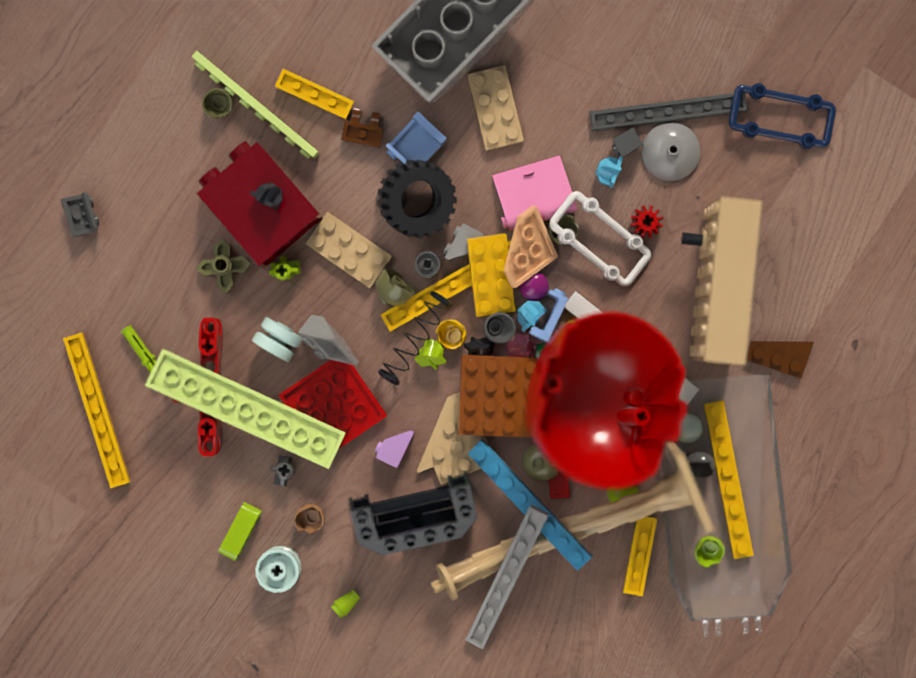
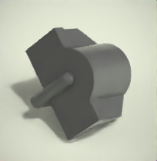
M279 455L277 466L270 467L271 471H275L273 484L287 487L288 480L295 474V469L291 465L292 457Z

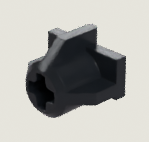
M271 182L260 185L256 192L251 190L249 193L264 206L267 205L276 211L279 210L283 202L282 189Z
M472 336L470 342L465 343L463 347L468 350V355L490 356L493 353L495 343L491 342L487 337L476 339Z

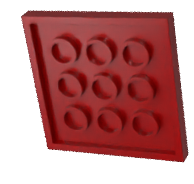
M334 360L327 361L278 395L284 405L345 432L338 449L388 416L354 365Z

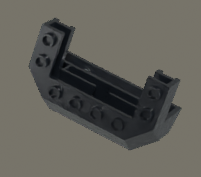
M467 471L463 472V475L454 477L448 475V486L373 503L370 502L368 494H364V497L357 499L348 498L349 512L358 544L380 555H388L462 538L478 518Z

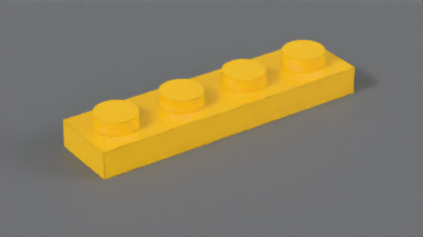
M282 69L275 84V88L347 120L355 103L342 95L285 69Z
M646 516L635 523L623 593L643 597L657 518Z

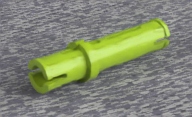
M129 325L121 333L141 359V364L146 366L151 373L156 363V356L150 353L132 325Z

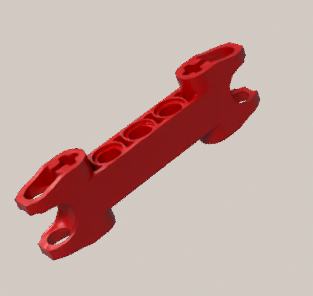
M203 318L199 326L200 366L206 368L207 363L212 361L215 364L213 372L221 375L223 326L219 319ZM213 322L214 331L210 333L208 326ZM209 345L214 346L213 349H209L208 347ZM200 411L198 450L202 456L217 455L222 446V422L220 419ZM208 424L213 425V429L208 428ZM208 441L212 442L213 444L212 451L208 450L207 448Z

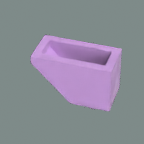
M410 430L385 439L383 443L379 441L374 451L377 453L376 458L397 468L415 431Z

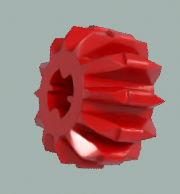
M645 205L641 206V211L635 209L634 212L637 216L632 215L630 217L631 220L636 221L630 224V227L637 226L634 234L641 231L640 236L642 238L645 237L646 232L648 238H652V232L658 235L659 230L657 228L663 227V224L658 223V221L664 219L663 216H656L660 210L657 209L653 213L652 205L649 206L648 211ZM645 217H648L647 220H651V223L648 224V227L646 226V224L643 225L642 223Z

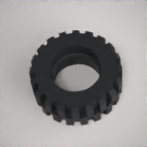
M417 159V161L406 160L405 164L400 162L396 165L395 170L390 169L387 172L389 176L381 181L383 187L378 189L380 199L377 201L378 206L382 209L380 211L382 217L386 219V222L405 236L423 238V235L427 237L433 236V231L435 230L437 232L443 230L442 225L444 223L448 225L451 221L448 217L450 214H454L456 210L453 208V203H457V197L453 194L456 192V189L451 184L452 179L449 175L445 174L444 170L434 164ZM419 180L425 181L432 189L433 198L431 205L423 214L415 217L409 216L403 211L401 206L402 194L411 183Z

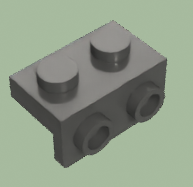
M87 191L81 195L60 200L71 238L95 233L98 230L99 219L93 213V199L91 196H88Z

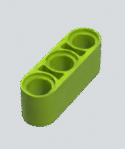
M244 502L226 534L218 553L236 561L262 510Z

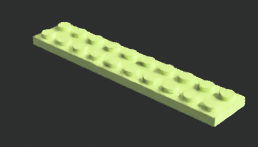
M162 349L145 386L328 469L345 435V432L164 349Z

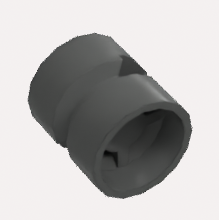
M430 251L420 253L415 260L417 273L423 278L435 277L441 268L438 256Z

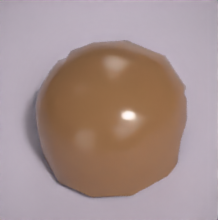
M314 504L301 506L294 516V525L299 532L315 533L321 530L325 523L324 512L319 506Z

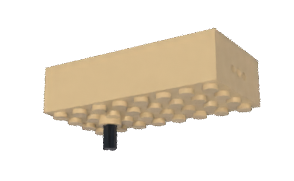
M720 197L707 205V208H704L703 220L706 221L705 228H702L701 234L682 232L681 244L700 246L699 259H702L701 267L697 269L699 286L695 288V298L698 299L697 306L693 308V318L696 319L695 326L692 325L691 337H694L693 345L689 347V357H692L691 361L724 365H745L762 201Z

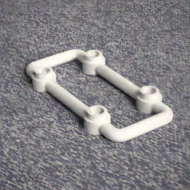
M579 191L569 194L550 220V228L558 234L560 243L570 244L601 269L606 280L615 281L622 287L630 286L651 258V251L643 244V238L640 235L629 233L599 208L597 199L587 198ZM575 199L582 203L584 212L594 213L626 239V245L629 249L639 250L643 253V257L626 279L620 276V271L616 266L607 265L577 241L571 229H563L557 224Z

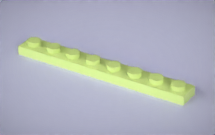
M196 51L192 55V58L196 61L194 63L196 67L201 71L206 69L211 73L209 77L217 84L219 82L223 83L226 86L224 90L231 96L236 94L240 97L241 100L239 102L247 109L252 107L256 111L254 115L261 121L266 119L270 122L271 125L269 127L277 134L282 132L286 136L284 139L290 145L294 146L296 144L301 148L299 152L307 159L311 156L314 160L318 157L319 152L202 54Z

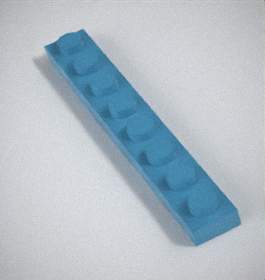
M483 439L473 447L468 455L524 515H526L530 505L549 514L541 533L577 571L593 557Z

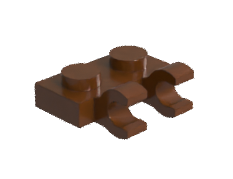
M353 108L351 122L345 121L341 140L380 148L384 128L379 127L380 113L373 112L370 125L359 123L362 115L361 109Z

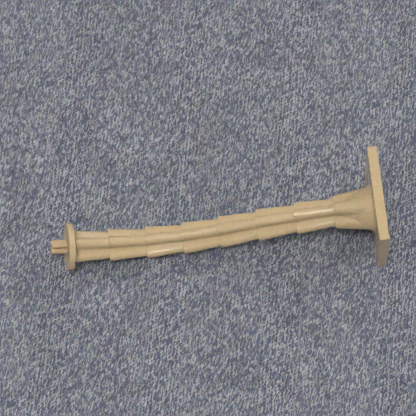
M667 442L666 447L676 471L650 486L651 489L620 497L618 501L589 508V511L559 519L578 540H581L597 532L601 534L624 523L635 522L659 510L664 512L691 506L695 517L706 533L714 531L686 459L674 442ZM540 532L528 558L538 553L541 555L555 547ZM515 537L500 541L501 544L471 554L472 557L445 567L442 563L437 564L436 569L440 579L431 582L435 594L445 589L451 600L454 601L458 599L457 592L480 578L483 580L499 571Z

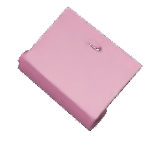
M560 156L492 175L504 211V217L501 218L504 229L508 228L509 232L514 230L518 215L531 206H537L543 222L550 220L569 194L572 193ZM575 201L565 214L577 212Z

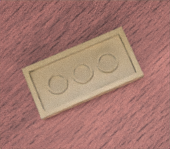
M506 66L467 74L485 150L490 151L524 142Z
M329 212L325 214L305 243L368 288L372 287L392 258L390 254Z

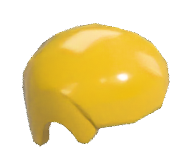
M447 319L441 322L436 329L438 342L447 349H457L463 346L467 338L466 328L458 320Z

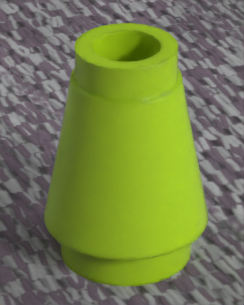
M352 590L333 601L334 604L331 608L342 618L344 615H348L360 597Z

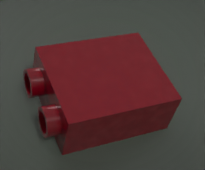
M244 141L229 154L228 157L233 162L227 168L220 172L217 167H214L200 178L198 182L203 188L196 194L256 264L265 269L322 220L323 217L258 142L250 146L247 141ZM271 182L281 188L283 202L279 210L276 211L267 205L264 206L259 203L255 197L249 194L251 190L256 192L260 185Z

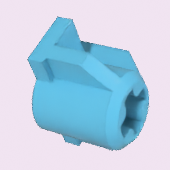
M610 156L600 160L595 174L601 184L610 188L613 187L616 177L622 170L620 166L623 157L616 159Z
M528 300L518 309L517 321L522 325L523 328L521 330L523 332L531 325L534 326L538 319L548 311L539 301Z

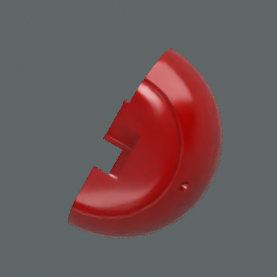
M612 311L596 312L581 316L563 324L556 330L538 357L530 377L525 398L524 416L526 428L543 457L555 469L570 479L584 485L602 489H621L637 485L647 480L648 477L655 475L660 466L666 442H677V439L680 437L681 424L687 414L686 407L688 404L679 400L685 380V366L681 365L682 360L678 352L665 335L639 317Z

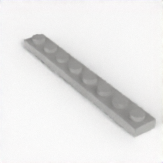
M530 505L465 639L482 650L549 515L547 512Z

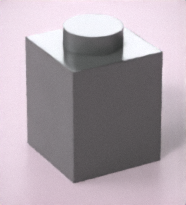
M631 128L613 139L614 145H612V148L617 156L621 154L622 157H625L644 146L635 129Z

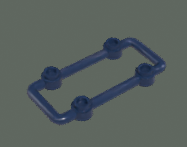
M756 83L752 86L739 85L735 88L729 126L734 131L742 132L746 138H753L759 135L799 143L803 149H810L813 146L824 148L831 142L836 107L832 102L824 101L817 94L809 97L768 90L761 83ZM742 92L748 93L754 100L768 97L804 104L810 111H816L820 108L828 109L823 140L816 139L811 133L799 136L759 128L755 122H748L745 125L738 124L737 116Z

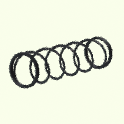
M431 291L430 295L448 308H443L426 301L424 304L436 316L439 322L431 323L414 317V320L427 333L428 339L403 332L416 347L418 354H411L394 347L393 350L405 361L408 368L405 370L383 363L392 374L383 369L378 371L382 378L398 386L400 381L389 367L400 371H408L410 369L408 362L398 351L412 356L420 354L416 344L407 335L420 340L430 339L428 331L418 320L431 325L440 324L439 317L427 304L445 310L450 309L452 306L449 300L435 291Z

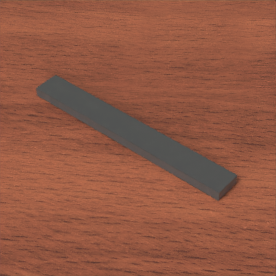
M743 92L738 113L748 111L746 94ZM734 93L590 111L591 130L594 132L728 115L731 111Z

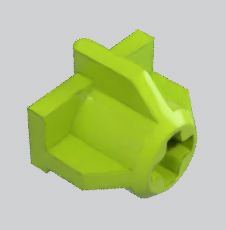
M285 256L280 257L279 263H271V270L269 271V275H272V277L275 276L280 280L286 281L291 280L295 274H301L300 260L288 261Z
M434 339L426 340L423 347L419 349L420 354L415 357V361L421 367L432 366L436 370L438 365L446 364V360L442 357L444 348Z

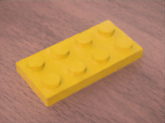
M507 234L467 238L476 317L492 315L496 312H514L513 288L510 286L504 273L508 255Z

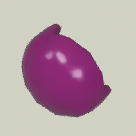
M537 272L518 287L525 299L540 301L546 297L549 283L541 272Z

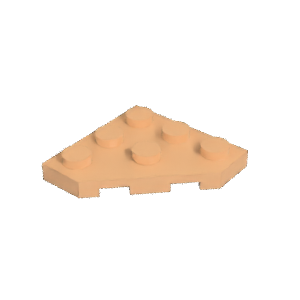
M531 206L517 217L504 267V273L512 288H517L558 257L537 206Z

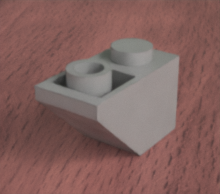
M464 223L461 227L457 226L452 235L455 237L453 243H448L443 252L446 255L445 260L450 261L468 255L466 239L481 237L484 234Z

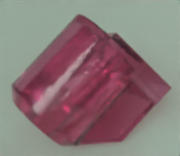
M516 333L515 339L507 342L506 353L509 357L529 356L533 358L537 345L530 341V334Z

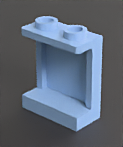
M417 112L408 125L390 144L386 145L388 149L386 153L394 161L398 159L403 164L406 163V160L417 161V159L428 162L445 144L447 138L422 114Z
M556 288L553 291H548L547 296L555 299L556 303L543 330L532 326L529 330V335L548 342L567 303L568 298L565 297V292Z

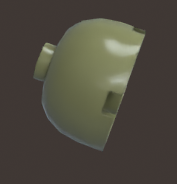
M385 268L378 276L375 284L376 291L379 295L378 299L383 304L400 306L405 304L415 294V289L410 282L406 285L402 280L404 277L391 268Z
M532 444L525 451L522 464L524 471L532 479L547 481L560 473L543 457L535 444Z

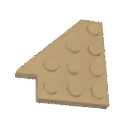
M459 392L447 397L417 469L419 473L434 467L441 485L449 482L448 475L454 477L463 475V472L466 471L469 474L481 469L468 453L480 440L483 439L487 443L485 436L458 435Z

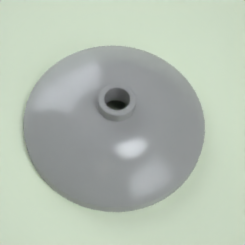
M674 122L660 124L653 128L644 139V146H642L644 165L658 179L664 181L681 180L690 175L699 163L701 154L699 141L692 130L682 124ZM670 147H675L676 153H671Z

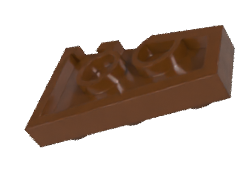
M750 341L746 353V361L802 379L814 342Z

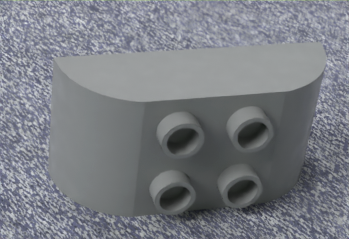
M416 0L371 47L429 103H433L445 95L513 27L534 0Z

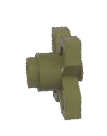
M220 239L213 247L215 253L214 260L203 259L196 269L204 276L217 274V287L224 293H228L235 285L232 273H245L251 266V263L243 256L231 258V246ZM223 263H227L225 270L221 268Z

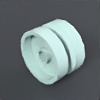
M265 317L261 327L270 333L269 336L263 332H256L252 341L280 359L290 362L294 352L285 344L299 347L303 338L279 321L276 322Z
M274 546L259 558L255 568L256 578L259 584L267 591L274 593L284 592L290 589L299 579L302 571L301 560L298 554L291 548ZM276 566H280V569H283V571H277Z

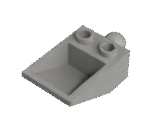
M311 315L298 332L303 338L302 341L307 346L312 347L315 350L314 354L320 359L326 358L352 365L359 363L347 342L324 317Z

